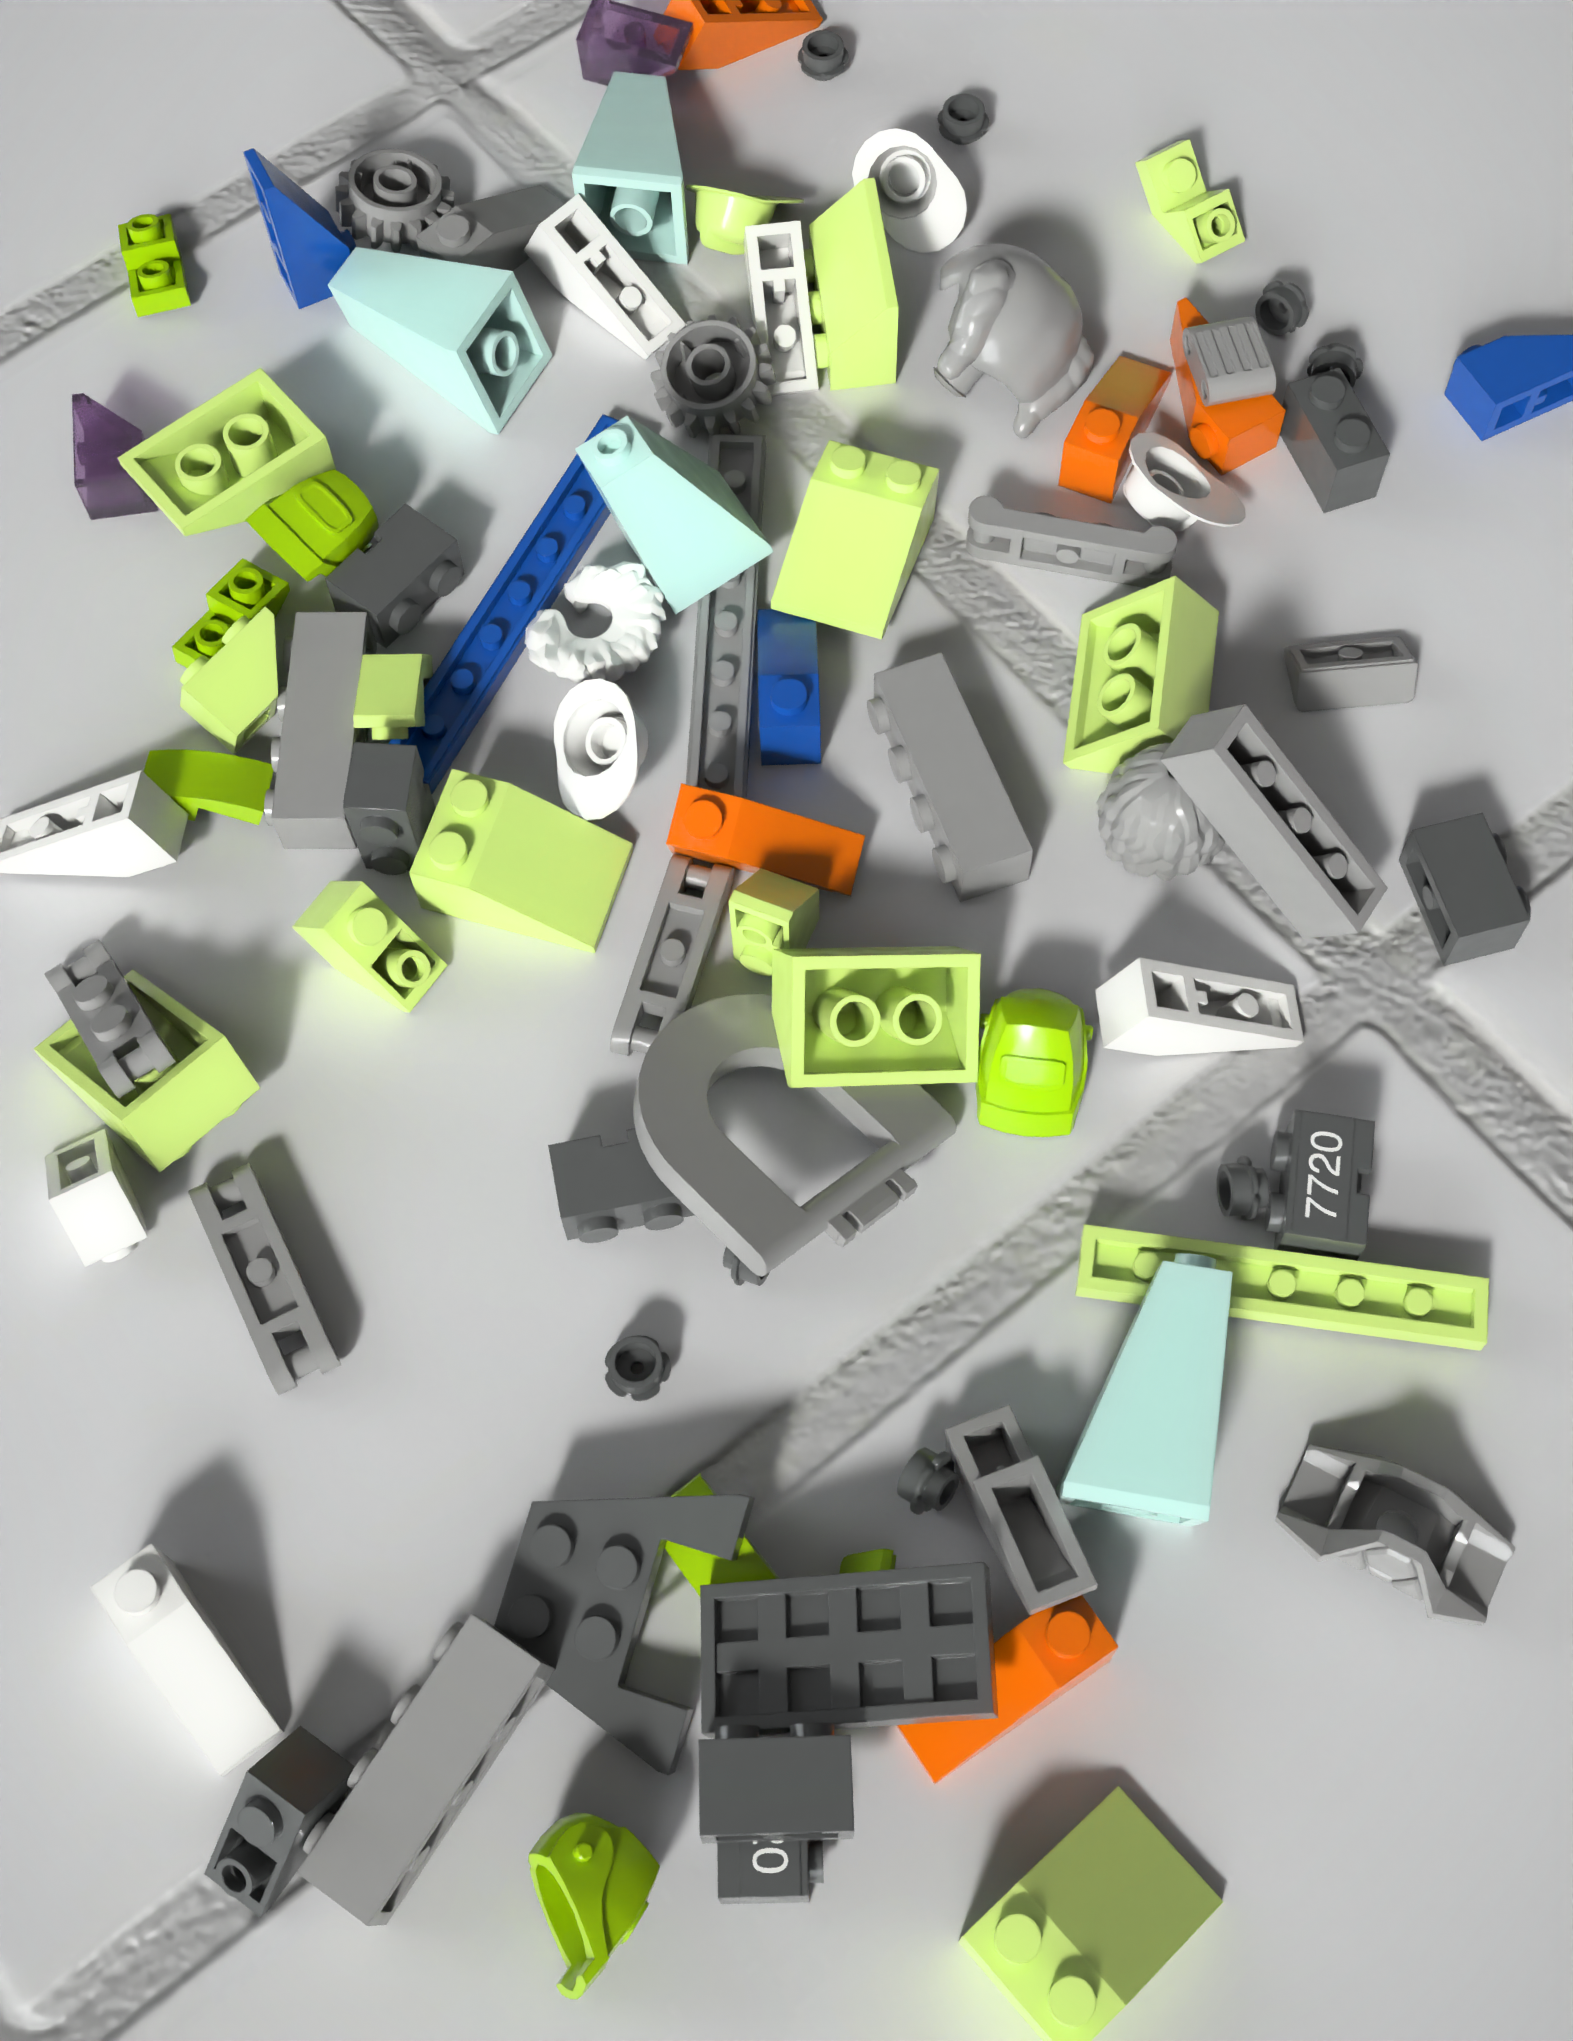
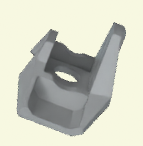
M1311 1444L1307 1447L1303 1461L1275 1519L1318 1562L1337 1558L1359 1570H1363L1368 1566L1370 1574L1383 1581L1392 1580L1391 1583L1394 1588L1418 1600H1424L1428 1618L1482 1625L1486 1622L1491 1599L1506 1563L1516 1549L1468 1502L1452 1490L1382 1456ZM1389 1512H1397L1408 1517L1416 1529L1415 1544L1385 1530H1376L1377 1521L1380 1516Z

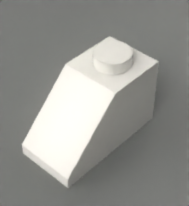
M106 1129L45 1156L49 1202L85 1267L101 1259L103 1262L119 1260L133 1252L138 1247L139 1241L148 1237L143 1212Z

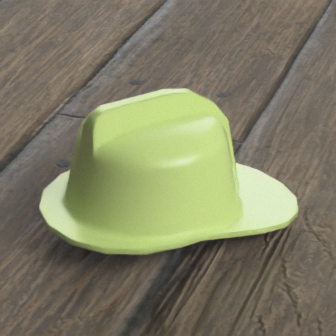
M685 186L686 190L695 193V225L700 232L702 244L706 248L731 255L744 254L745 226L770 224L776 206L779 203H804V199L744 195L707 186Z

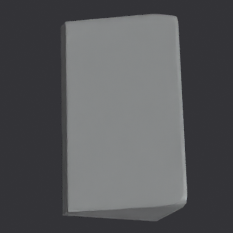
M1399 636L1293 645L1284 648V658L1293 700L1298 711L1308 712L1408 703L1415 697L1418 662Z

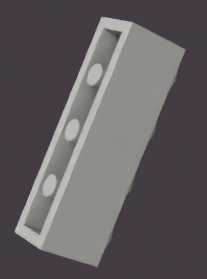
M296 612L293 636H286L284 639V665L289 673L287 686H280L278 689L277 710L279 719L283 722L281 737H273L271 743V764L274 773H276L275 789H267L264 800L266 822L269 826L275 827L284 849L357 848L343 809V800L354 742L367 743L369 728H354L353 721L362 655L376 654L377 643L367 612Z
M942 652L874 673V698L867 700L869 718L875 732L878 735L885 733L892 748L888 749V757L893 774L898 783L906 781L913 795L910 798L913 819L921 833L929 831L935 844V848L932 849L933 862L942 883L951 882L959 901L963 902L1029 880L1033 848Z
M1246 704L1192 715L1160 761L1303 939L1359 933L1388 889L1382 879Z
M474 1614L469 1616L464 1625L461 1622H456L442 1637L433 1655L438 1664L422 1687L418 1684L413 1685L403 1695L390 1719L396 1726L380 1750L371 1748L359 1760L347 1781V1786L353 1790L336 1815L329 1812L320 1819L304 1843L303 1851L309 1855L297 1873L366 1926L387 1925L555 1670V1668L495 1626Z

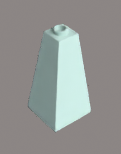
M614 71L574 164L572 178L575 196L579 194L632 259L688 265L689 245L683 173L666 76Z
M355 247L328 283L329 289L353 329L489 433H500L553 356L513 271Z
M628 415L575 449L626 540L645 566L646 571L656 586L662 591L665 600L675 615L774 552L720 472Z
M1177 1253L1175 1254L1174 1262L1163 1260L1156 1270L1056 1487V1495L1061 1504L1186 1526H1195L1209 1521L1233 1275L1231 1271L1215 1269L1216 1259L1198 1254Z

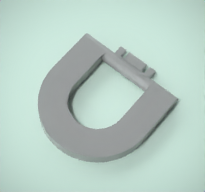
M738 994L698 1004L678 1015L659 1032L644 1057L634 1093L633 1119L640 1147L658 1178L754 1274L765 1276L824 1231L837 1245L844 1247L855 1238L857 1231L862 1233L894 1209L900 1199L904 1201L914 1194L918 1185L914 1178L912 1179L904 1171L955 1134L957 1127L952 1115L919 1084L814 1087L879 1149L805 1204L798 1206L726 1137L715 1123L709 1110L707 1092L722 1076L746 1067L761 1066L784 1070L772 1017V995Z

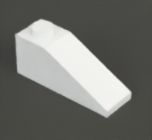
M579 194L541 222L524 249L561 295L645 360L669 341L667 336L671 332L677 334L686 326L682 318Z
M800 220L745 226L744 253L753 326L757 331L761 344L766 343L772 358L770 364L776 376V383L767 386L770 395L818 391L819 386Z
M140 770L1 818L0 873L131 877L155 868L164 867L177 862L189 814Z
M1139 957L1095 990L1103 1048L1164 1056L1297 1047L1304 1043L1295 989L1292 984Z
M152 1543L90 1586L126 1646L220 1776L224 1777L284 1732L175 1563Z

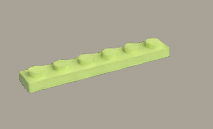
M1084 1224L1082 1229L1075 1296L1141 1305L1154 1274L1163 1260L1174 1262L1175 1254L1191 1253L1214 1258L1217 1260L1215 1269L1233 1272L1229 1317L1479 1351L1487 1344L1489 1278Z

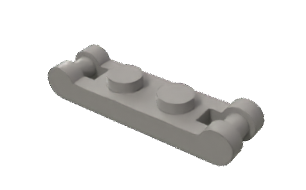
M992 496L977 497L969 506V528L967 530L966 548L973 557L1143 588L1170 578L1172 570L1171 560L1176 552L1177 536L1168 527L1154 526L1145 532L1116 528L1106 523H1088L1059 518L1049 513L1024 512L1003 508L1002 503Z
M676 853L672 855L614 1024L610 1041L611 1052L630 1056L633 1051L646 1054L659 1032L670 1021L691 1008L724 904L727 902L732 889L734 867L715 863L712 868L693 864L692 857ZM687 888L704 892L702 899L683 893L686 892ZM643 1013L663 1017L659 1031L640 1026Z
M97 940L83 949L85 956L66 968L60 963L44 973L73 1021L95 1060L102 1077L119 1099L136 1088L135 1080L154 1068L160 1073L176 1063L116 963L100 940Z
M246 1163L231 1170L232 1178L213 1187H210L206 1182L188 1192L266 1373L277 1394L281 1395L298 1386L296 1379L317 1369H320L321 1373L324 1374L341 1366V1362L269 1206L258 1177L251 1164ZM244 1201L247 1209L226 1219L223 1218V1210ZM301 1330L307 1345L284 1355L278 1341Z

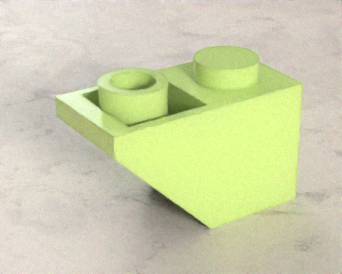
M266 607L252 620L246 615L239 618L223 636L222 642L225 646L210 660L205 655L200 656L187 668L180 679V682L183 684L181 687L180 707L233 754L275 715L278 699L274 614Z
M762 868L734 889L729 899L734 959L739 960L751 972L762 976H771L772 949L806 948L819 920V889Z
M330 881L292 926L335 969L404 1012L410 1013L448 966L363 881Z

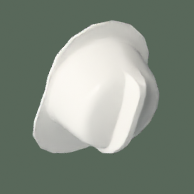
M899 128L879 131L864 142L855 157L852 172L854 187L863 179L875 178L884 229L904 248L919 253L940 251L954 242L964 227L968 210L966 195L956 175L934 149L914 132Z
M1152 432L1138 433L1131 439L1129 453L1133 465L1126 476L1123 492L1134 510L1151 525L1165 526L1173 532L1186 530L1198 520L1211 525L1230 527L1239 525L1245 519V507L1240 498L1224 483L1202 468L1180 445L1165 436Z
M601 678L585 680L572 688L559 704L554 720L558 787L562 803L572 814L585 820L602 819L618 810L629 797L638 777V769L645 761L649 748L647 728L643 718L633 709L628 695L617 684Z

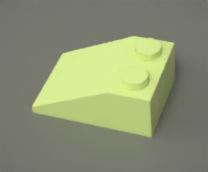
M261 368L117 457L120 465L184 536L247 522L245 519L269 499L282 495L294 485L312 476L333 469L336 470L326 436Z
M829 440L811 477L771 599V609L883 639L934 520L939 469Z
M451 769L409 875L420 907L423 909L595 953L633 852V843L511 783Z
M132 969L124 978L176 1063L160 1073L155 1068L134 1081L135 1089L118 1099L99 1072L95 1060L71 1019L37 1045L34 1050L133 1151L158 1172H161L173 1161L187 1154L193 1144L223 1119L238 1111L242 1103L258 1091L260 1087L225 1035Z
M1118 1786L984 1914L958 1942L1042 2041H1092L1223 1903V1900Z

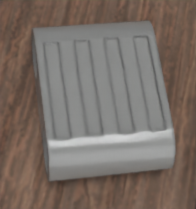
M1253 316L1187 327L1183 330L1184 354L1205 407L1274 394L1276 390L1275 369Z

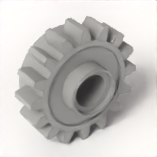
M381 149L369 152L357 160L351 161L349 172L341 171L339 173V186H335L336 212H339L341 227L352 226V237L355 240L366 236L370 237L371 248L377 249L383 242L391 243L393 252L399 253L401 244L409 243L413 249L418 251L416 236L454 207V191H450L449 177L441 176L438 166L432 164L428 159L407 150Z
M715 314L709 315L707 320L696 323L691 319L686 322L687 327L677 334L671 332L667 336L670 342L665 351H657L655 354L661 369L651 372V379L657 390L654 396L661 411H666L671 425L677 428L684 423L689 436L692 438H696L702 428H707L709 434H720L721 428L726 426L729 427L734 435H739L741 431L738 421L745 417L749 421L757 423L760 419L755 405L757 403L770 405L772 401L767 386L776 383V376L770 364L772 358L766 343L761 344L756 329L750 327L743 332L738 319L735 317H731L728 322L717 320ZM713 373H721L718 377L712 380H705L709 375Z

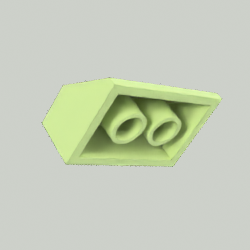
M866 178L860 181L809 225V249H803L807 283H813L814 291H808L812 326L820 325L821 334H814L817 369L827 368L830 391L896 383L899 306L875 178Z
M1177 576L1170 577L1082 614L1063 764L1070 769L1112 774L1115 768L1123 764L1127 758L1134 757L1135 754L1148 746L1172 743L1192 715L1209 712L1219 611Z
M956 946L772 949V1017L787 1085L790 1088L978 1082L981 954Z

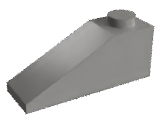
M537 185L456 205L416 236L420 257L514 271L530 258L524 249L538 225L566 203L543 186Z

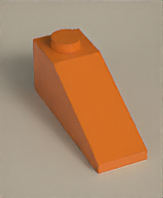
M671 0L655 32L678 70L719 69L816 29L820 26L823 19L811 0Z
M1185 297L1176 304L1170 344L1188 438L1196 454L1202 459H1207L1222 476L1277 446L1286 410L1272 394L1207 407L1203 405L1184 354L1182 336L1183 330L1187 327L1209 323Z
M1119 356L1085 399L1064 441L1058 486L1111 504L1132 461L1129 453L1130 441L1138 433L1146 432L1171 380L1172 373Z
M681 783L666 845L673 854L676 853L713 864L734 867V869L756 873L762 868L818 889L851 896L865 835L745 798Z
M1080 1595L1031 1615L994 1643L999 1718L896 1726L933 1783L936 1784L1109 1663L1119 1646L1083 1595Z

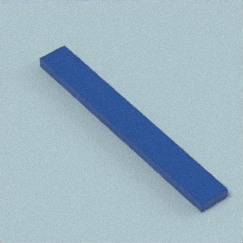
M602 414L585 442L619 420ZM578 454L570 463L424 688L425 726L408 727L409 739H391L389 744L417 745L424 768L423 784L429 785L431 794L434 793L526 648L524 642L527 625L536 617L537 611H544L552 607L564 588V584L567 583L611 514Z

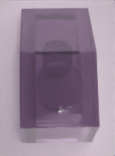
M592 0L576 38L582 77L584 80L608 86L614 71L666 77L676 74L692 35L693 23L611 0Z
M84 393L73 394L74 485L90 519L96 520L158 511V506L120 465L117 458L145 440L142 430Z

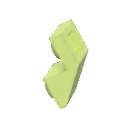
M1190 139L1178 141L1135 162L1152 215L1196 264L1203 263L1245 241L1230 190L1206 191Z
M362 655L353 714L354 728H371L372 740L409 739L408 727L425 726L423 678H431L433 676L432 655Z

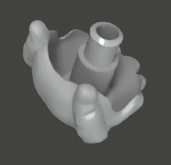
M1008 244L977 245L956 254L941 268L940 290H946L959 283V294L948 325L950 341L940 355L937 367H933L936 379L956 397L966 398L965 394L984 373L1005 384L1019 402L1018 412L1013 423L1014 432L1020 438H1027L1041 420L1067 402L1087 381L1094 364V354L1087 342V338L1082 334L1083 321L1079 302L1071 285L1040 257L1023 248Z

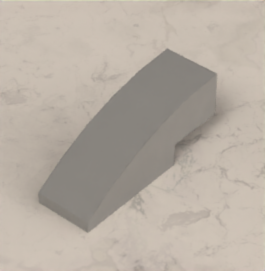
M1010 1404L946 1428V1451L951 1454L954 1461V1469L959 1475V1480L1000 1564L1029 1615L1097 1589L1096 1579L1038 1455L1033 1457Z

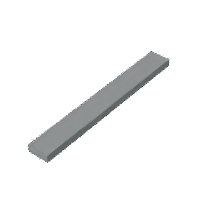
M710 434L707 465L720 472L762 532L766 435ZM760 561L698 600L686 773L687 785L747 799Z

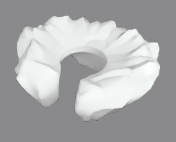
M623 561L609 568L602 565H582L578 568L576 576L564 584L565 598L580 615L586 610L589 603L600 604L608 608L613 615L609 629L595 638H580L569 631L561 612L556 609H545L544 611H537L536 617L527 625L524 642L529 649V660L538 667L544 668L547 672H555L558 677L568 678L575 683L599 678L613 683L622 679L624 674H633L639 666L647 663L650 654L658 648V640L661 639V622L667 620L666 613L661 605L664 595L646 577V568L642 563Z

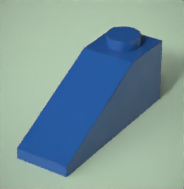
M254 148L244 151L245 161L279 273L299 309L332 297L333 294L328 287V283L355 247H357L348 229L339 231L327 209Z
M1573 335L1503 336L1483 346L1479 344L1473 345L1463 351L1455 360L1444 395L1481 441L1573 401Z
M757 609L761 766L821 764L816 621L773 609Z

